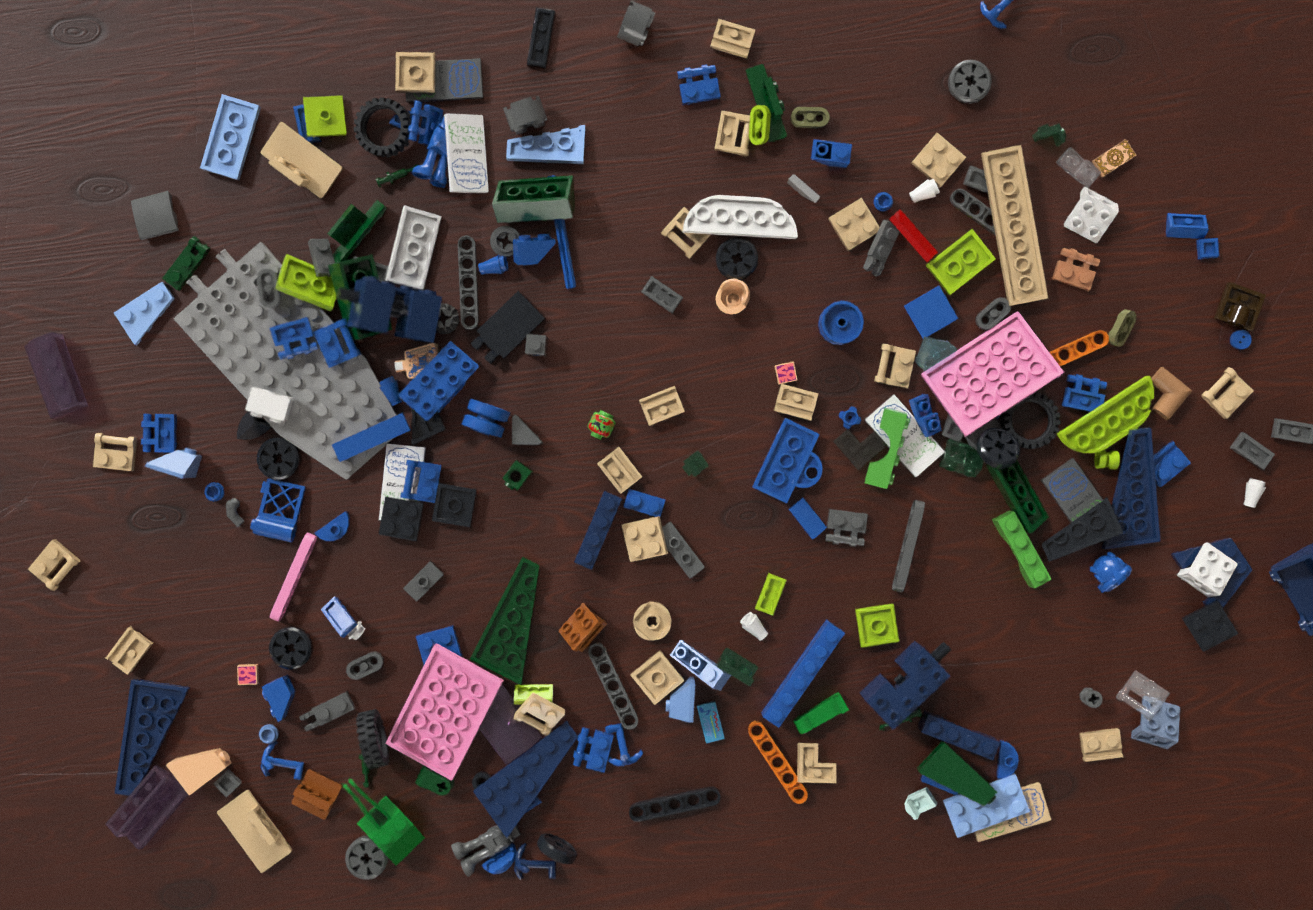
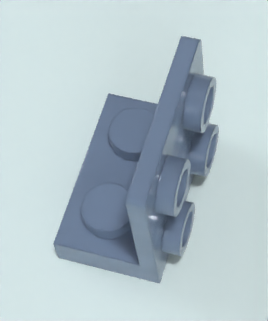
M1144 696L1142 698L1140 726L1132 731L1131 738L1169 749L1179 741L1180 707Z

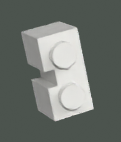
M252 387L245 410L251 411L250 415L262 418L264 415L270 417L269 420L272 422L281 423V421L288 420L294 398L262 388Z

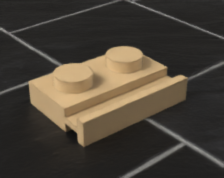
M718 19L710 48L747 59L755 30Z
M781 384L774 411L811 421L818 393Z
M675 386L639 400L649 426L685 412Z
M620 447L597 463L620 494L642 478V475Z
M128 627L106 656V659H109L113 662L112 664L128 675L133 671L153 642L141 633L136 632L132 627Z
M1118 728L1080 733L1083 761L1123 757L1120 730Z

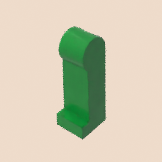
M836 692L796 717L793 722L799 733L804 734L833 717L849 711L840 693Z

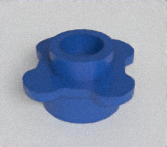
M850 407L849 410L839 413V418L843 420V426L846 429L861 422L855 407Z

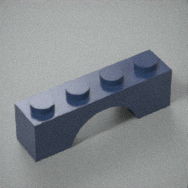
M604 491L574 563L592 570L622 497Z
M925 710L917 726L924 734L994 760L1000 742L992 736L964 728Z

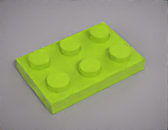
M971 229L930 261L926 267L947 294L951 295L996 258L974 230Z
M286 254L275 289L331 312L336 300L331 276L317 277L314 265Z

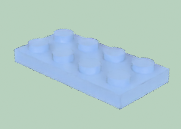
M221 95L200 166L202 170L240 180L261 109L259 105Z
M1015 774L989 783L997 791L995 800L989 805L982 806L961 794L943 800L957 838L1030 812Z

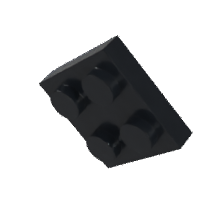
M438 483L432 521L471 527L477 489Z
M386 496L379 535L418 541L424 503Z
M1218 600L1182 617L1203 652L1238 634Z

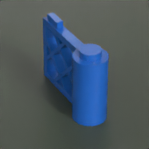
M269 478L267 482L263 481L261 493L264 494L260 510L250 526L253 534L292 543L296 535L297 521L306 487ZM272 483L279 485L282 490L281 493L274 497L270 492ZM293 488L300 489L299 497L292 501L287 492ZM285 494L289 503L280 508L275 499ZM273 501L277 511L272 514L264 513L266 505ZM292 506L295 511L293 519L286 518L282 511Z

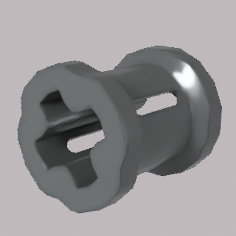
M1088 687L1080 692L1079 697L1084 704L1091 708H1097L1101 705L1103 698L1099 692Z

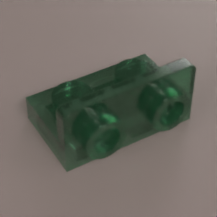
M948 439L944 457L939 466L948 471L962 473L967 477H976L982 470L983 460L974 447L972 448L968 444Z
M727 647L716 662L717 667L748 686L752 685L754 681L753 676L758 669V666Z

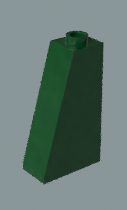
M941 741L917 767V770L922 775L982 806L991 804L996 798L995 794L997 791L944 741Z

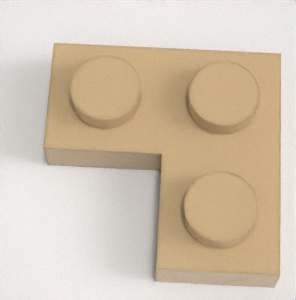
M798 743L797 782L836 783V763H818V743Z

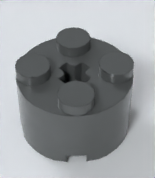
M631 0L617 38L636 46H643L648 34V30H645V28L650 27L656 12Z
M536 96L537 100L533 101L531 97L511 103L510 109H507V107L503 108L511 132L520 135L526 133L529 127L534 126L535 129L545 126L547 116L540 96Z

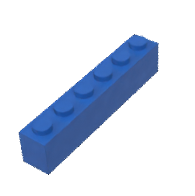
M826 619L761 712L763 718L778 728L781 726L845 633Z

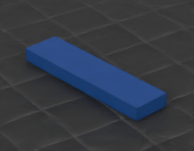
M401 413L332 444V447L339 462H342L406 433L411 428L404 413Z

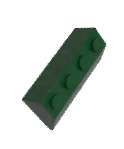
M573 175L498 181L492 202L497 223L573 218L575 208Z
M373 255L328 265L336 296H338L339 287L354 290L356 280H363V277L379 278ZM337 299L342 318H346L348 322L352 302ZM390 318L387 331L393 330ZM348 327L353 340L383 333Z

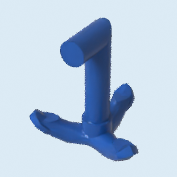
M1002 0L990 11L987 9L984 1H981L980 10L993 26L1003 29L1007 25L1002 21H998L997 17L1013 0Z
M619 723L605 727L607 734L616 732L621 760L609 757L608 762L618 767L636 763L642 756L643 751L640 750L639 753L630 757L622 724Z
M277 741L269 744L264 750L260 766L266 777L270 776L269 770L273 766L295 769L293 779L301 780L304 762L273 758L270 756V753L274 750Z

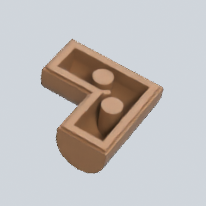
M1160 367L1151 379L1153 386L1161 391L1163 395L1152 409L1167 421L1192 390L1164 367Z

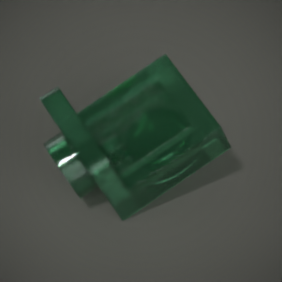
M1060 123L1050 127L1048 124L1037 128L1038 131L1032 135L1034 142L1053 136L1056 146L1062 145L1066 138L1065 130L1061 128Z
M696 451L683 461L685 465L682 468L688 476L692 474L695 477L709 465L701 453Z

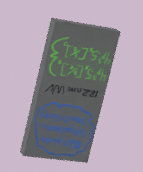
M481 59L436 61L435 93H406V102L482 99Z
M1071 458L1041 480L1070 523L1103 500L1074 458Z

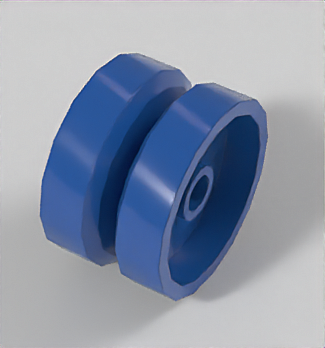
M834 302L825 308L819 316V332L824 340L831 344H847L857 338L863 330V315L859 308L851 302ZM843 320V326H840L838 321Z
M470 398L467 408L472 412L478 413L477 417L470 414L464 415L462 425L473 428L474 431L485 435L502 438L505 428L494 422L495 420L507 422L511 412Z

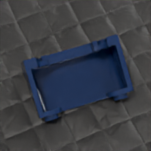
M1313 543L1271 566V571H1269L1274 582L1278 581L1284 587L1299 613L1300 620L1298 624L1301 630L1307 631L1309 636L1313 635Z

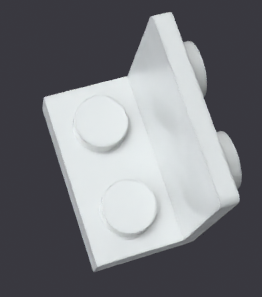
M1084 186L1080 192V200L1064 222V227L1098 243L1118 214V204Z
M1204 543L1191 567L1180 569L1177 576L1207 597L1219 596L1233 574L1237 563L1209 543Z

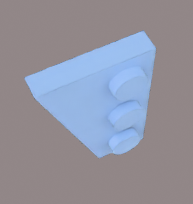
M160 282L114 312L134 345H138L141 342V338L146 332H149L153 327V323L165 312L175 298L165 282Z

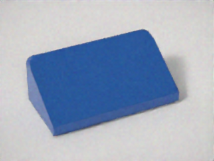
M1167 214L1166 237L1203 239L1209 231L1206 215Z
M804 498L788 509L812 540L827 528Z

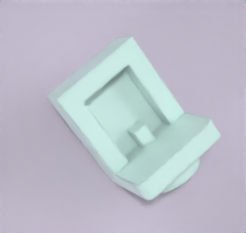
M925 787L908 795L904 805L907 813L916 820L919 818L920 813L936 807L938 802L929 789Z

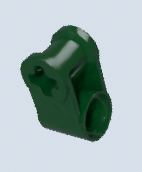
M422 765L415 781L418 786L441 796L448 794L455 783L454 779L452 781L446 779V777Z

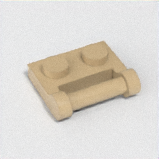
M721 111L714 150L748 156L750 116ZM739 122H743L745 124L741 146L736 147Z
M683 207L661 234L670 238L690 259L712 234L684 233L695 243L692 247L672 231L675 226L683 232L684 221L689 213Z
M882 344L881 361L878 375L875 376L874 382L907 389L916 351ZM890 352H893L895 355L890 378H886L885 374Z
M1228 367L1224 371V375L1201 396L1224 419H1227L1248 398L1253 390L1232 368ZM1231 380L1233 383L1215 399L1214 395Z
M103 433L95 434L93 467L134 471L137 447L136 437L129 436L128 438L105 436ZM104 443L126 445L128 450L104 449Z
M54 539L47 545L28 570L44 582L50 590L56 591L62 579L73 566H77L80 560ZM66 558L67 562L52 579L50 575Z
M533 692L515 712L514 719L518 722L523 721L547 736L551 729L565 715V709ZM528 712L533 716L545 721L546 723L543 724L535 720L534 718L526 715L525 713Z

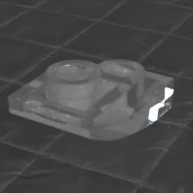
M1072 147L1067 148L1056 162L1070 176L1087 188L1091 186L1101 173L1089 160H1084Z

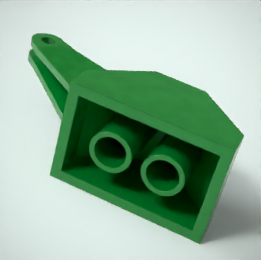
M349 779V783L374 806L368 812L346 784L343 785L364 814L357 822L358 826L397 866L425 837L386 795L377 803Z

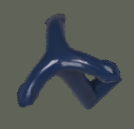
M524 843L519 847L516 852L514 872L519 879L524 878L522 872L528 873L530 871L529 868H549V879H556V861L522 859L527 844Z

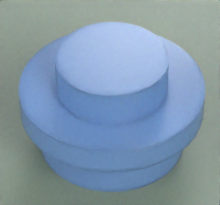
M272 724L264 725L259 731L261 741L266 744H271L278 739L279 731Z

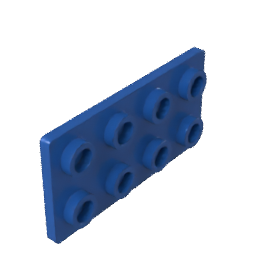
M450 341L399 393V397L422 418L429 421L437 411L440 413L465 386L468 378L478 369L479 365Z

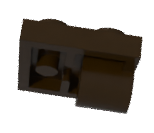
M1228 282L1214 319L1251 332L1254 330L1266 295Z

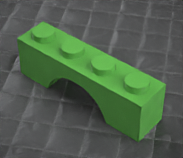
M884 408L880 428L888 435L890 448L881 460L869 463L865 478L866 484L885 489L888 488V484H893L895 474L892 473L893 466H898L900 455H897L898 448L903 447L905 437L902 436L903 429H908L910 422L906 412Z
M1007 511L992 519L999 534L1013 551L1019 563V570L1028 586L1037 588L1051 580L1014 511Z

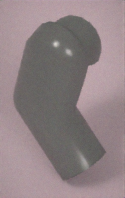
M232 498L231 501L228 500L226 503V515L238 528L245 521L237 513V508L240 506L239 500Z

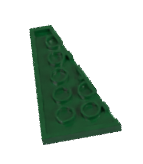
M524 556L521 558L470 660L519 685L522 684L540 568L539 564Z

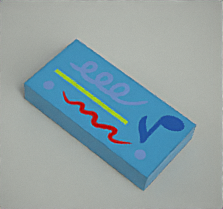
M711 701L697 705L706 743L725 739L716 702Z

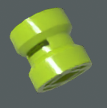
M1103 450L1095 453L1094 464L1096 468L1104 469L1108 467L1109 469H1117L1119 467L1120 455L1118 451L1111 450L1106 452Z

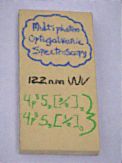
M1037 782L1021 787L1030 812L975 831L976 840L981 842L1050 821L1051 818L1041 784Z

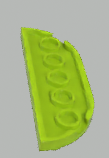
M1145 376L1057 433L1059 439L1074 451L1096 453L1105 450L1128 435L1129 430L1137 429L1145 422L1151 412L1149 408L1151 400L1154 399V387L1151 377Z

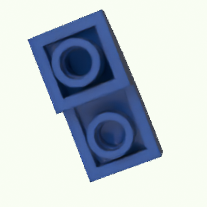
M922 394L909 400L915 420L925 437L942 431L938 413L932 412L928 394Z

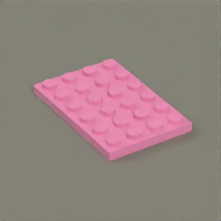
M1017 311L923 372L921 376L963 435L967 437L1061 376L1064 371Z
M436 643L385 744L452 781L504 680Z

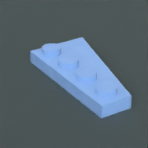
M585 125L578 126L579 128L561 129V131L553 133L545 132L538 136L530 135L507 140L506 159L507 161L584 164Z

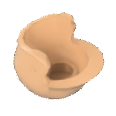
M729 279L723 282L716 294L717 306L722 312L727 314L741 312L746 308L750 299L749 287L738 279Z

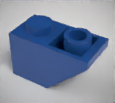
M814 139L811 160L827 166L847 168L850 164L852 144Z
M538 234L536 238H530L529 235H520L519 239H513L514 262L517 265L538 264L555 245V239L549 237V234Z
M288 674L262 686V695L269 702L271 715L278 722L287 716L296 692Z

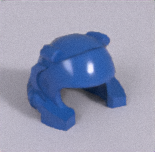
M1112 552L1095 560L1093 566L1090 567V572L1094 573V577L1100 583L1097 588L1102 593L1116 588L1129 577L1132 571L1131 566L1124 563L1122 559L1116 557Z

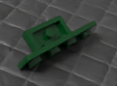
M764 64L746 69L745 72L756 105H765L771 112L768 142L771 143L786 138L787 133L782 121L785 107L783 101L778 99L777 93H779L776 81L773 82L772 78L767 76Z
M376 200L366 214L362 213L353 204L347 208L327 233L341 244L333 254L335 263L348 260V256L360 245V241L372 230V226L384 215V211L387 209L385 205Z

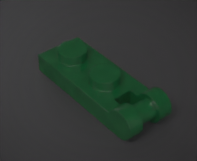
M193 236L162 279L180 291L208 255L211 248L206 244H201L200 240ZM195 249L198 250L197 255L192 253Z

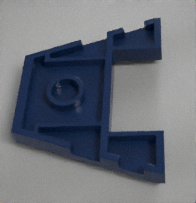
M1232 538L1209 543L1235 561L1237 566L1221 595L1207 598L1203 601L1204 605L1218 600L1223 608L1252 571V568ZM1202 546L1174 552L1171 555L1180 569H1184L1194 562Z

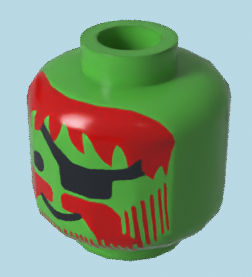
M601 410L594 412L587 426L592 431L591 436L600 440L602 437H610L616 424L615 420H613L614 416Z

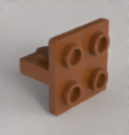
M582 603L562 625L559 633L575 652L578 650L583 652L607 623L593 613L586 604Z
M308 769L302 782L296 787L291 803L325 820L342 785Z

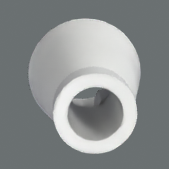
M927 179L909 194L913 203L936 197V194L940 192L934 179L930 181Z
M1252 478L1249 479V482H1246L1244 505L1256 507L1266 489L1264 487L1265 482Z
M749 612L741 619L742 628L760 641L767 636L768 632L756 614Z

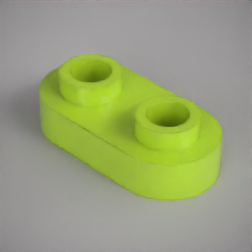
M765 105L754 106L750 113L749 139L755 145L765 144L769 139L771 112Z

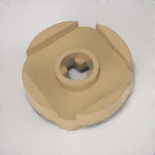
M653 601L642 604L634 614L633 624L635 631L645 640L663 638L671 627V616L668 609L664 605ZM655 616L657 618V625L652 624L649 626L647 618Z

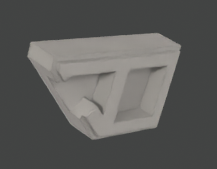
M795 174L788 179L787 183L801 196L814 203L820 198L817 193Z

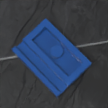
M1174 441L1168 443L1154 455L1155 480L1158 487L1165 485L1191 463L1183 452L1177 448Z

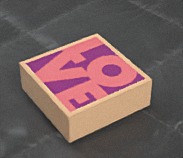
M794 362L774 366L778 385L797 381Z
M258 664L237 666L238 685L259 683Z

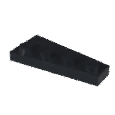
M1106 497L1041 545L1048 561L1051 562L1120 535L1123 531L1108 497Z

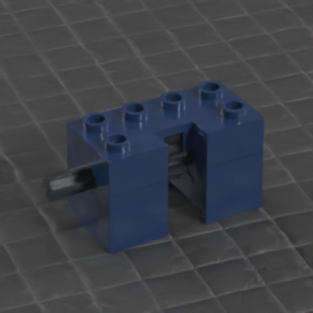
M363 277V280H356L354 290L339 287L337 299L352 302L348 327L387 333L389 318L395 317L397 318L394 336L419 342L434 343L442 297L437 296L435 291H415L407 286H400L398 288L393 286V283L384 281L380 283V279L375 277Z
M914 641L894 660L906 675L903 677L899 674L894 679L896 684L892 686L888 680L879 674L860 692L861 696L894 730L950 677L938 663L951 651L950 647L943 641L929 654L924 647Z

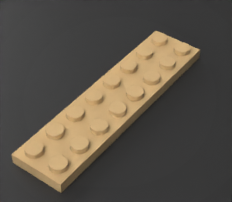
M1019 145L984 152L981 156L1009 306L1047 299L1048 294L1022 147Z

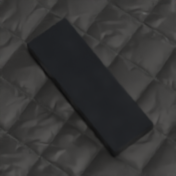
M536 7L527 66L546 69L555 10Z

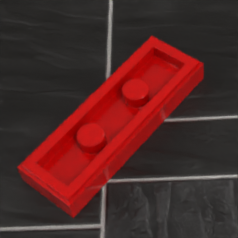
M901 209L889 218L926 262L938 253Z

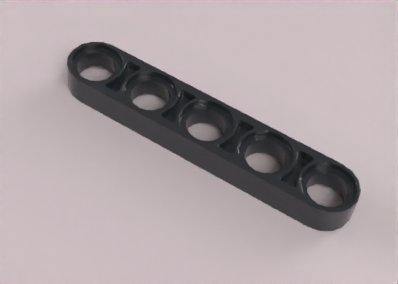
M710 786L635 802L629 808V816L633 821L639 822L714 806L720 802V791L716 787ZM710 791L716 792L717 799L714 801L708 800L707 793ZM691 795H696L699 801L697 804L691 805L688 802V798ZM673 799L680 801V806L676 809L671 808L669 805ZM658 803L662 809L660 812L654 813L651 811V805ZM635 807H640L643 810V814L636 817L632 814V810Z

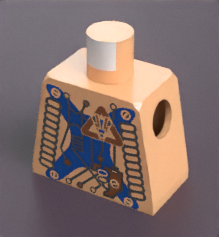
M431 343L404 351L405 360L395 361L396 372L406 371L407 378L414 379L438 354L437 344Z

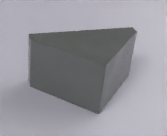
M515 414L512 417V444L541 445L543 443L518 415Z

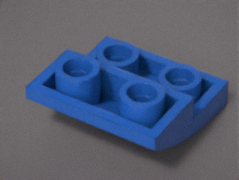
M940 285L904 305L923 339L958 319Z

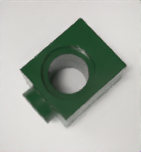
M515 460L502 478L506 481L504 485L511 490L515 488L519 490L533 471L519 460ZM514 471L521 473L522 478L519 482H515L512 479Z

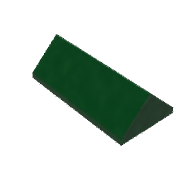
M1017 460L1008 468H995L988 464L985 465L1008 507L1016 513L1026 533L1034 532L1049 518Z

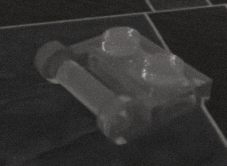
M1135 670L1124 687L1118 692L1116 699L1120 702L1124 701L1150 721L1170 693ZM1131 690L1152 704V707L1150 709L1146 708L1127 694Z

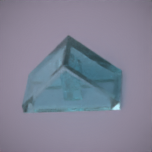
M924 336L915 362L926 371L956 352L957 349L948 341Z

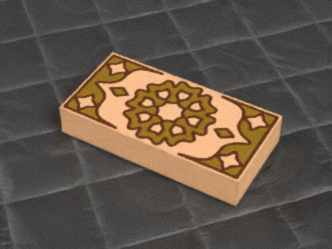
M1125 139L1093 160L1092 163L1101 177H1104L1136 156V154Z

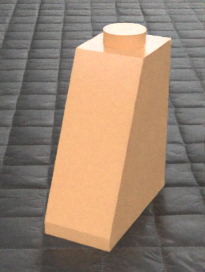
M218 748L175 758L166 766L188 795H191L232 762L228 753Z

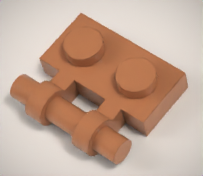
M1063 248L1060 255L1067 257L1066 261H1057L1052 280L1089 291L1096 274L1095 271L1089 270L1090 265L1098 267L1100 259L1094 258V255L1091 254L1084 255L1078 253L1077 250L1072 248L1070 250ZM1074 259L1083 262L1082 267L1073 265Z

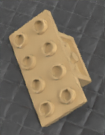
M284 122L279 123L260 152L270 160L268 162L270 165L298 186L309 189L319 198H324L343 170L340 164Z
M250 790L244 791L217 811L219 817L260 873L265 872L292 852L291 846Z

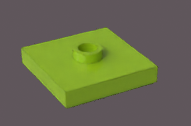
M342 96L303 97L307 137L346 136Z
M893 603L855 609L861 648L899 642Z

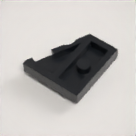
M412 409V445L447 429L438 411L429 421H426Z

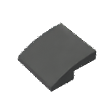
M169 191L131 200L133 216L141 240L179 231L177 214L173 211L172 197Z

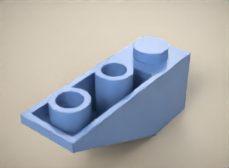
M682 640L678 642L670 654L672 658L713 689L721 691L731 676L718 664Z

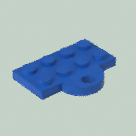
M784 418L752 487L787 503L795 486L808 488L816 484L822 475L823 468L821 460L812 450L820 434ZM810 467L815 468L817 471V475L814 478H809L806 474L807 469Z

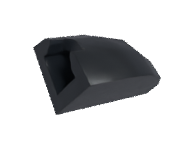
M248 411L238 425L237 439L250 440L258 438L265 434L271 426L263 418L250 415L251 411Z

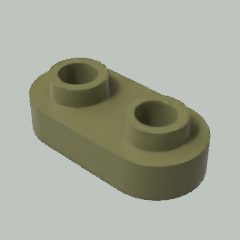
M797 107L793 110L790 120L798 128H823L827 125L830 116L828 111L822 107ZM801 115L803 121H798L797 116ZM817 116H821V117H822V121H821V122H818V121L816 120V117H817Z
M1124 309L1118 314L1117 320L1108 334L1111 345L1118 347L1124 345L1136 322V313L1134 311Z

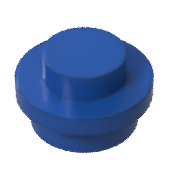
M880 192L875 196L873 204L878 211L885 212L892 207L893 199L889 193Z
M212 482L205 487L204 493L208 500L219 501L224 496V488L220 483Z

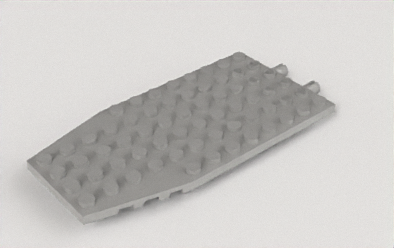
M263 242L258 243L238 262L230 256L226 249L220 252L221 255L217 254L216 258L227 268V272L208 288L197 275L191 277L192 280L189 279L187 284L193 288L198 297L181 311L174 320L247 400L249 399L252 387L262 388L294 398L287 421L275 423L270 421L268 416L263 415L262 417L280 436L347 480L392 439L342 462H339L332 444L397 415L379 388L381 387L379 380L373 372L368 359L362 354L329 368L314 335L307 338L308 343L317 342V350H313L310 354L306 355L304 353L296 355L295 358L289 360L288 358L280 360L278 352L284 351L283 345L275 347L270 327L309 317L314 332L335 322L321 307L281 291V302L277 307L267 308L261 304L257 284L258 273L262 269H271L279 277L282 267L281 262ZM270 275L266 276L265 280L267 283H269L272 280V278ZM273 295L268 297L269 302L274 301ZM340 328L336 329V334L345 354L350 353ZM300 340L290 343L292 348L302 346Z

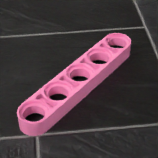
M308 532L304 536L271 611V619L280 622L283 618L316 543L317 536Z

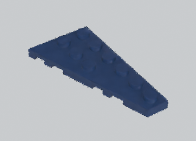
M1151 428L1129 430L1112 502V509L1123 533L1104 540L1102 544L1103 549L1160 542Z
M140 679L131 680L115 794L135 796L190 687Z
M568 721L558 726L549 735L542 738L473 790L506 838H508L577 739L578 735Z

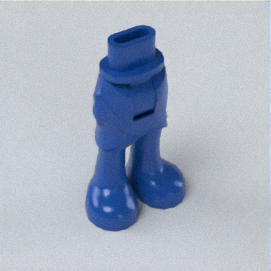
M443 117L441 123L438 124L431 136L424 163L415 166L412 171L413 176L423 180L430 179L429 183L439 188H445L447 184L445 174L448 159L445 119ZM438 154L440 158L434 173L432 174L436 156Z

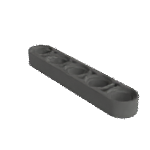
M963 189L955 190L950 196V203L996 236L994 225L989 226L985 221L988 215L992 216L991 208ZM957 193L964 196V201L961 204L956 203L954 200V196ZM972 204H976L980 208L977 215L970 212Z
M465 235L458 240L460 314L462 326L467 330H474L479 325L476 242L472 237ZM467 239L471 240L472 247L469 250H464L462 242ZM465 259L473 261V266L470 269L463 267L462 263ZM466 278L473 279L474 285L471 288L464 287L463 281ZM472 297L475 301L474 305L466 307L464 305L465 298ZM468 316L475 318V324L471 327L465 324V319Z
M914 500L912 503L892 584L893 591L903 593L925 508V502Z
M595 642L589 647V657L621 724L626 729H634L638 724V715L605 646L600 642ZM595 646L601 647L603 651L598 657L592 654V648ZM607 663L610 665L611 670L609 673L604 674L600 671V666ZM616 681L619 684V688L612 691L608 688V683ZM617 699H626L627 705L624 708H619L616 705ZM627 715H632L635 718V723L627 725L624 718Z

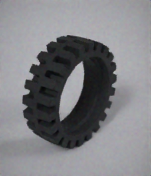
M379 97V99L373 98L372 101L368 100L365 102L366 105H362L359 108L361 111L355 115L358 118L357 120L354 119L356 127H353L354 132L357 134L355 137L359 141L360 146L369 153L380 157L396 156L398 152H403L405 150L404 147H408L410 144L408 142L410 133L408 132V127L411 125L412 119L409 112L401 104L389 98ZM380 109L394 111L401 122L398 138L388 146L375 145L367 134L369 118L375 111Z
M1037 392L1028 396L1000 416L1002 417V420H1000L1002 428L1016 438L1020 448L1025 449L1040 448L1049 444L1056 437L1055 434L1060 429L1058 425H1060L1061 421L1059 420L1060 413L1057 412V405H1054L1052 399H1048V396ZM1025 402L1040 404L1048 415L1046 431L1035 439H1025L1019 436L1012 425L1014 411Z
M373 709L358 713L356 719L358 741L360 742L359 746L362 750L361 754L368 769H376L387 766L389 763V748L385 744L387 735L379 711Z

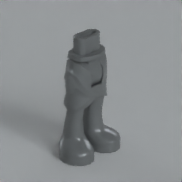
M496 825L488 829L486 833L479 835L476 839L466 843L456 842L451 847L458 860L461 859V867L465 875L469 877L475 872L476 864L506 849L515 841L516 837L521 835V832L516 825L508 838H506ZM482 845L486 847L472 855L465 857L469 852L473 851L474 849Z

